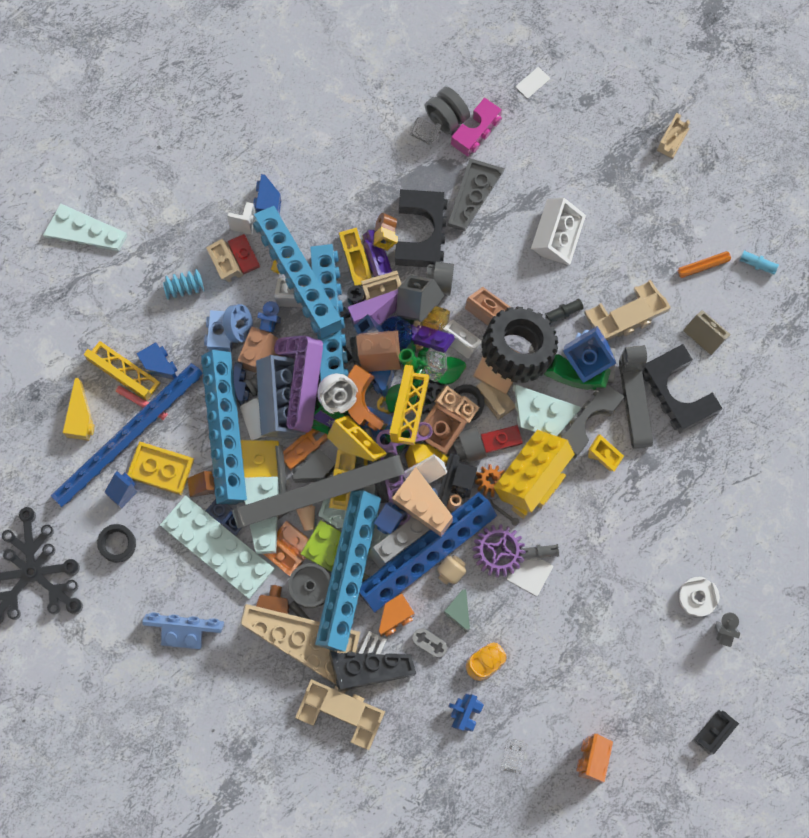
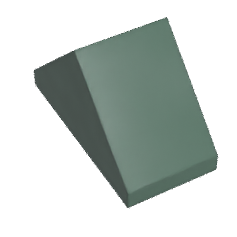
M463 589L446 608L444 614L465 632L470 630L467 592L466 589Z

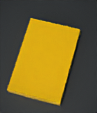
M139 441L127 475L133 481L182 496L194 463V458Z

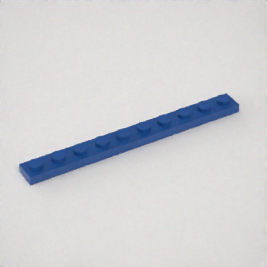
M192 363L187 366L50 496L61 507L69 503L78 491L84 489L93 477L99 475L101 470L108 463H111L122 450L126 449L133 439L140 436L150 423L155 422L164 410H167L178 397L185 393L187 388L196 383L203 372Z

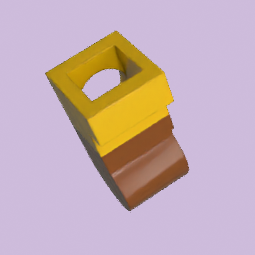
M381 213L378 216L374 231V246L388 251L397 243L398 236L395 235L396 218L385 213Z

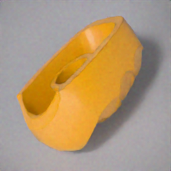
M495 642L480 648L466 661L468 675L478 681L488 679L504 665L507 659L506 653Z

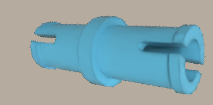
M745 250L740 259V262L754 266L756 270L761 269L775 275L779 264L764 259V256L760 255L759 257Z

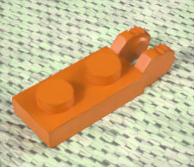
M312 429L287 447L283 453L284 463L289 470L292 471L312 451L319 449L320 445L328 440V434H324L316 441L313 436L320 431Z

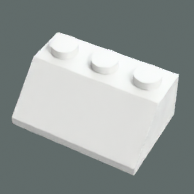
M565 198L547 199L531 249L544 258L570 265L586 215Z

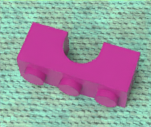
M484 97L473 110V119L480 125L477 128H468L462 124L452 135L451 145L467 157L472 152L475 153L480 147L479 143L489 137L493 126L497 127L501 122L502 109Z

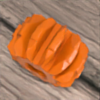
M488 464V470L482 466L480 469L482 473H476V477L479 479L475 480V484L480 485L477 488L478 491L484 489L483 496L490 492V496L494 497L496 492L494 486L505 471L498 472V465H496L494 470L492 465ZM489 477H492L494 484H490V481H488Z

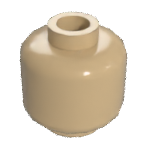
M455 555L446 556L437 567V571L440 574L438 578L446 585L448 583L457 584L466 573V564Z

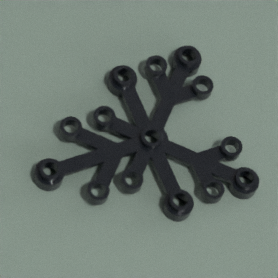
M30 507L22 508L19 512V518L24 526L25 544L16 538L11 530H5L2 533V539L5 542L13 544L26 555V563L16 556V552L12 549H7L3 553L5 560L14 563L21 570L0 572V582L2 580L21 579L11 591L0 592V600H3L0 603V624L4 620L3 613L9 605L8 617L12 620L20 618L18 594L28 582L35 581L49 591V604L47 606L49 613L55 615L60 612L59 599L66 604V609L69 613L79 614L83 609V603L79 599L70 598L64 593L65 591L76 592L79 587L78 583L75 580H68L66 583L53 585L42 576L61 572L74 576L80 570L79 563L74 559H68L63 564L42 567L47 559L56 552L52 544H45L42 549L43 552L35 561L34 554L46 539L54 534V529L48 524L42 526L41 534L33 542L32 522L36 519V513ZM29 511V516L24 518L23 514ZM46 528L51 529L49 534L44 533ZM7 533H11L10 539L5 538ZM48 547H52L51 553H46ZM12 552V558L8 559L7 554ZM72 563L74 565L73 569L68 570V564ZM29 569H34L32 575H28ZM70 583H75L74 589H69ZM73 602L77 603L75 609H71L70 607L71 603ZM52 605L57 606V609L54 612L51 611ZM16 610L17 615L12 617L11 612Z

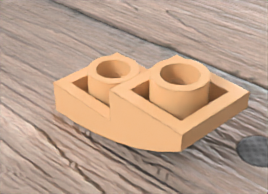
M444 386L434 401L466 420L467 423H470L480 408L467 397L460 396L449 386Z

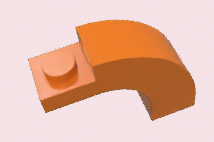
M355 364L348 378L358 388L355 396L357 400L348 412L359 425L364 426L368 421L367 425L373 430L377 431L379 429L384 431L388 424L373 414L365 403V392L374 376Z

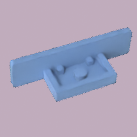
M152 612L145 615L142 625L162 627L161 646L201 649L203 631L221 633L224 621H219L215 618L205 620L195 616L185 618L175 614L165 616Z

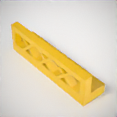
M101 341L97 343L92 351L87 349L83 354L87 361L146 401L150 399L161 384L157 379ZM101 347L107 351L108 358H101L97 355ZM121 360L123 368L117 369L111 364V361ZM126 371H137L138 378H130L127 376ZM150 380L154 385L148 390L142 386L141 381Z
M405 365L390 428V438L393 443L415 445L430 377L428 374L414 373L413 366ZM413 380H424L422 386L416 389L413 385ZM417 395L420 400L412 406L409 398ZM413 411L416 418L408 423L405 415ZM409 428L412 432L411 439L401 437V433Z

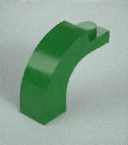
M556 354L544 375L571 387L595 391L596 388H606L611 370L608 368L583 383L569 360L560 354Z

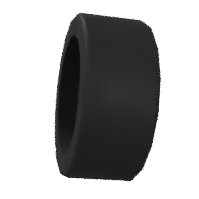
M471 384L457 386L454 391L459 395L470 393L476 397L477 406L480 408L471 421L476 420L484 409L483 394L477 387Z
M112 524L105 527L99 533L97 548L100 554L108 561L114 563L124 562L135 552L136 538L126 526ZM114 532L123 533L128 539L127 549L118 555L109 553L105 547L107 537Z

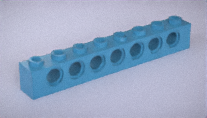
M275 206L255 213L253 227L256 233L260 232L263 245L265 247L268 246L271 259L273 261L276 260L279 273L281 275L284 274L286 277L285 282L288 288L293 289L294 298L298 304L301 303L304 316L311 320L310 324L314 333H318L320 338H324L342 330L340 316Z
M333 244L311 246L312 271L328 298H332L330 301L340 316V312H343L342 300H339V295H342L341 284H337V278H340L339 267H336V262H339L338 251H334ZM340 317V318H341L342 329H344V328H345L344 318H343V317ZM339 330L332 335L320 338L317 333L318 339L323 343L320 366L321 381L328 375L335 373L344 374L348 377L349 371L345 369L344 364L348 363L347 352H343V346H346L345 334H342V330ZM332 348H336V349H337V350L334 351V352H329V350L332 349ZM334 365L338 366L336 369H330Z
M211 350L201 355V365L203 368L216 504L236 505L246 501L247 496L231 352Z
M364 490L351 491L315 642V645L332 651L346 652L375 528L374 522L376 521L381 500L380 497Z

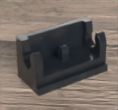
M717 710L693 741L709 755H714L739 723L725 711Z

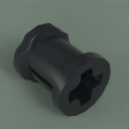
M354 285L348 289L347 295L350 305L365 300L362 287Z

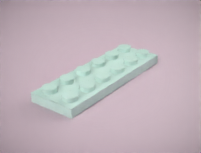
M186 495L160 524L162 528L249 600L275 570L274 567Z

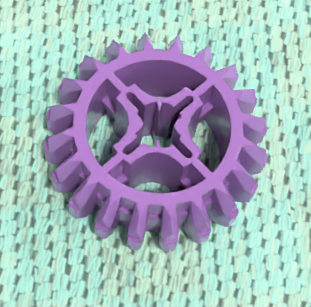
M502 524L499 525L498 530H496L494 525H491V532L488 528H484L485 535L479 533L478 537L481 540L475 539L474 543L478 546L472 548L474 552H478L473 555V558H480L476 565H484L481 569L482 572L488 568L489 576L495 571V577L497 578L500 572L506 577V570L513 574V567L519 569L520 565L517 562L523 563L524 561L519 555L520 553H526V551L520 550V548L525 547V543H518L522 537H514L517 533L516 530L509 533V526L506 527L505 531L502 530ZM501 536L498 543L486 542L492 537ZM507 539L513 544L515 554L507 549L505 545ZM501 543H503L501 548L504 553L501 552L497 559H495L496 551L494 549H498ZM483 548L492 554L491 563L485 558ZM502 558L512 559L506 565L497 566V562Z

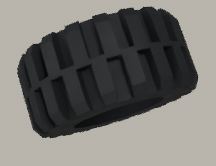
M517 306L516 309L509 307L505 311L501 310L496 316H493L483 335L481 352L483 358H486L487 366H491L495 374L499 373L502 375L501 378L505 380L509 378L511 382L517 383L518 380H521V383H526L529 380L534 381L538 379L539 376H542L547 371L558 351V337L555 336V328L550 326L551 322L547 318L544 319L542 317L543 314L535 313L531 308L523 309V307ZM517 335L525 338L530 342L535 353L521 354L514 351L508 346L504 337Z

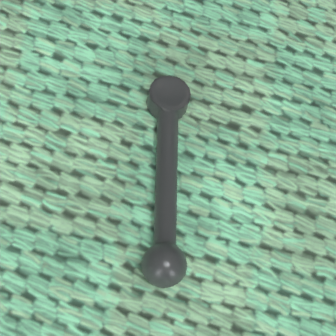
M488 498L492 507L508 518L513 526L519 524L518 518L511 517L495 505L492 499Z

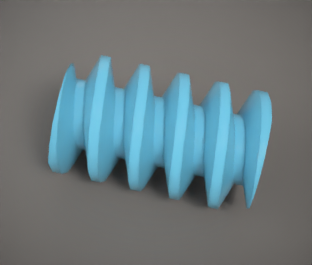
M197 269L194 275L188 271L187 277L180 273L179 279L175 274H173L172 280L165 276V282H163L167 300L170 299V294L177 298L178 292L183 297L185 290L189 295L192 294V289H194L196 294L199 293L200 287L204 291L202 278Z

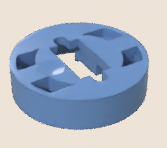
M242 304L231 305L225 310L223 316L225 334L233 343L245 342L251 326L253 327L251 313ZM239 319L244 320V326L239 329L235 327L236 321Z

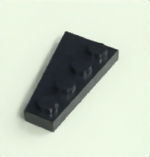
M329 652L339 692L416 675L411 654L386 653L383 655L375 653Z

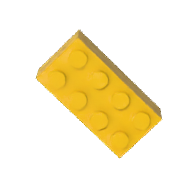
M536 430L494 486L501 501L532 513L575 455L568 440Z

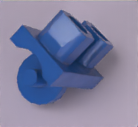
M266 302L263 306V313L258 312L257 318L261 319V330L274 332L276 323L281 322V317L277 316L279 306L276 302Z
M465 693L463 700L457 698L455 704L449 703L448 707L453 709L450 717L454 718L451 727L462 731H474L476 721L469 718L471 712L480 714L484 706L483 703L477 700V696Z

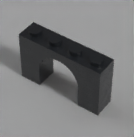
M400 189L399 214L424 216L430 220L434 231L427 240L422 242L397 241L395 265L427 267L430 264L435 265L436 261L444 262V251H441V244L445 245V233H442V227H446L447 216H443V210H447L448 199H444V192Z
M684 344L647 362L642 370L643 379L649 382L652 387L651 392L655 398L658 397L661 402L662 411L668 414L671 419V426L679 434L717 415L723 409L713 392L691 403L680 402L670 394L667 386L668 377L689 366L693 360Z

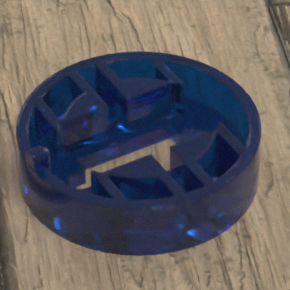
M392 316L381 324L384 332L394 331L395 327L399 331L400 352L408 347L412 339V327L407 320L399 316Z

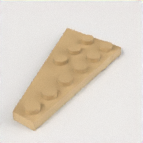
M248 604L244 605L240 625L337 685L329 652L332 650L315 645L320 622ZM351 630L346 652L337 651V653H356L360 632Z

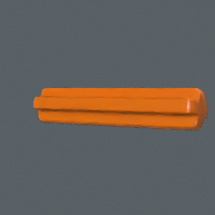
M725 251L679 267L678 274L680 278H684L727 263L731 260L730 253Z

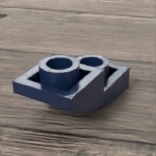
M235 362L234 387L241 406L245 400L248 401L250 390L247 389L245 382H241L246 377L243 363Z
M215 499L205 510V512L235 536L243 528H237L232 508L228 504H216Z

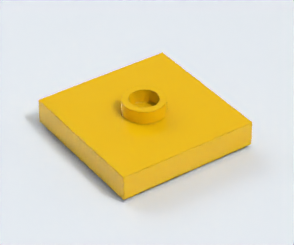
M241 440L245 478L278 477L275 446H279V441Z

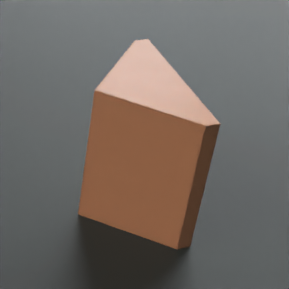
M481 287L467 298L465 309L488 326L493 316H496L501 310L505 311L510 306L486 288Z
M436 403L424 420V422L431 425L432 435L422 441L431 445L439 452L447 454L467 424V421ZM425 425L420 426L418 429L419 435L422 437L427 436L429 428Z

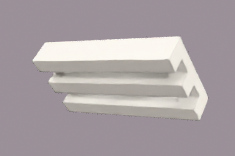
M369 631L359 654L364 653L371 637L374 640L368 653L373 652L379 640L381 644L376 654H381L387 639Z

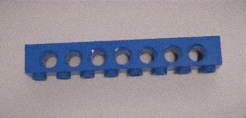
M478 492L451 513L453 522L442 537L429 530L365 580L360 587L359 594L375 613L382 608L385 603L397 596L495 519L497 514L489 500Z

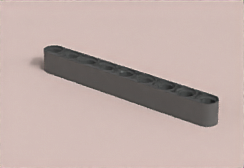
M399 455L232 509L237 528H241L405 474Z

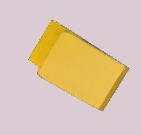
M601 434L597 435L588 450L589 459L598 460L609 471L615 472L624 457Z

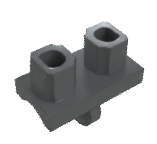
M732 612L725 613L721 618V623L716 621L715 628L718 630L716 639L719 641V644L728 647L732 646L734 637L738 639L740 637V632L737 629L739 618Z

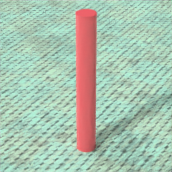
M120 385L116 389L117 393L142 408L149 403ZM163 411L158 417L165 420L168 414Z

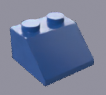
M598 326L567 343L563 348L565 356L583 383L616 364L609 344Z

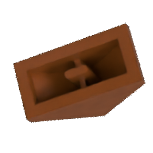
M203 471L187 478L190 498L215 494L213 471Z

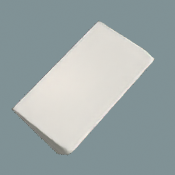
M453 319L442 330L454 335L455 340L450 346L466 358L472 356L482 341Z
M252 399L241 405L240 409L250 439L259 440L268 437L261 436L258 399Z
M433 454L405 470V474L402 475L407 479L416 467L428 484L447 474L444 462Z

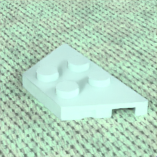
M513 385V391H515L516 396L515 408L518 413L517 423L520 428L532 432L540 430L557 436L581 409L580 406Z

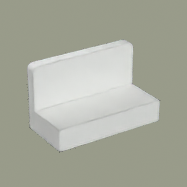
M246 202L243 215L227 214L231 230L252 235L254 229L253 222H255L254 214L256 213L253 203Z

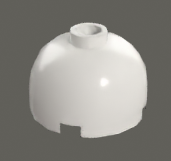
M331 374L320 382L317 391L318 399L326 411L330 413L338 411L343 413L349 410L356 402L357 398L355 396L358 388L344 374Z

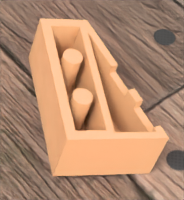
M415 467L393 496V503L442 537L453 522V516Z

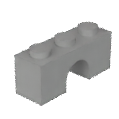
M413 517L375 545L368 555L378 568L381 569L430 529Z

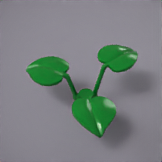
M399 337V359L403 365V370L405 365L413 366V369H415L419 363L432 373H436L435 379L437 382L447 385L458 380L466 369V363L455 357H442L435 362L436 369H433L421 361L419 357L416 358L414 355L416 345L412 340L406 337ZM396 384L388 390L386 404L390 413L395 411L401 384ZM417 395L409 398L412 406L417 399Z

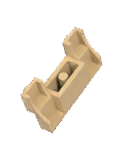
M651 280L641 286L634 287L633 290L638 299L611 311L609 314L602 303L590 310H585L584 314L592 329L598 326L607 341L616 336L624 335L626 337L635 331L634 329L639 327L643 329L651 324L652 319L668 312L671 308L669 303L656 289Z
M311 679L295 718L314 726L320 711L357 727L351 743L370 750L385 711L363 702L364 698L353 694L351 697L345 694L346 690L339 692L337 686L333 689Z

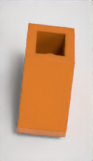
M403 594L385 603L379 628V635L381 637L383 635L388 637L396 632L395 628L402 624L404 627L413 621L412 617L415 616V613Z

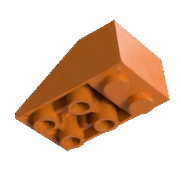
M596 733L583 739L581 751L584 753L581 760H578L576 771L579 772L578 777L601 783L605 782L613 741Z

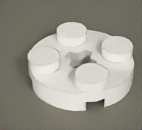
M693 577L687 580L681 586L679 592L681 607L688 615L695 617H704L712 613L720 599L716 585L704 577ZM696 592H699L700 595H704V598L701 599V602H698V600L694 599Z

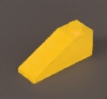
M75 378L63 434L67 438L89 441L90 435L93 436L95 425L93 424L83 384L79 378Z
M348 415L334 420L327 438L339 450L372 462L386 456L387 453Z

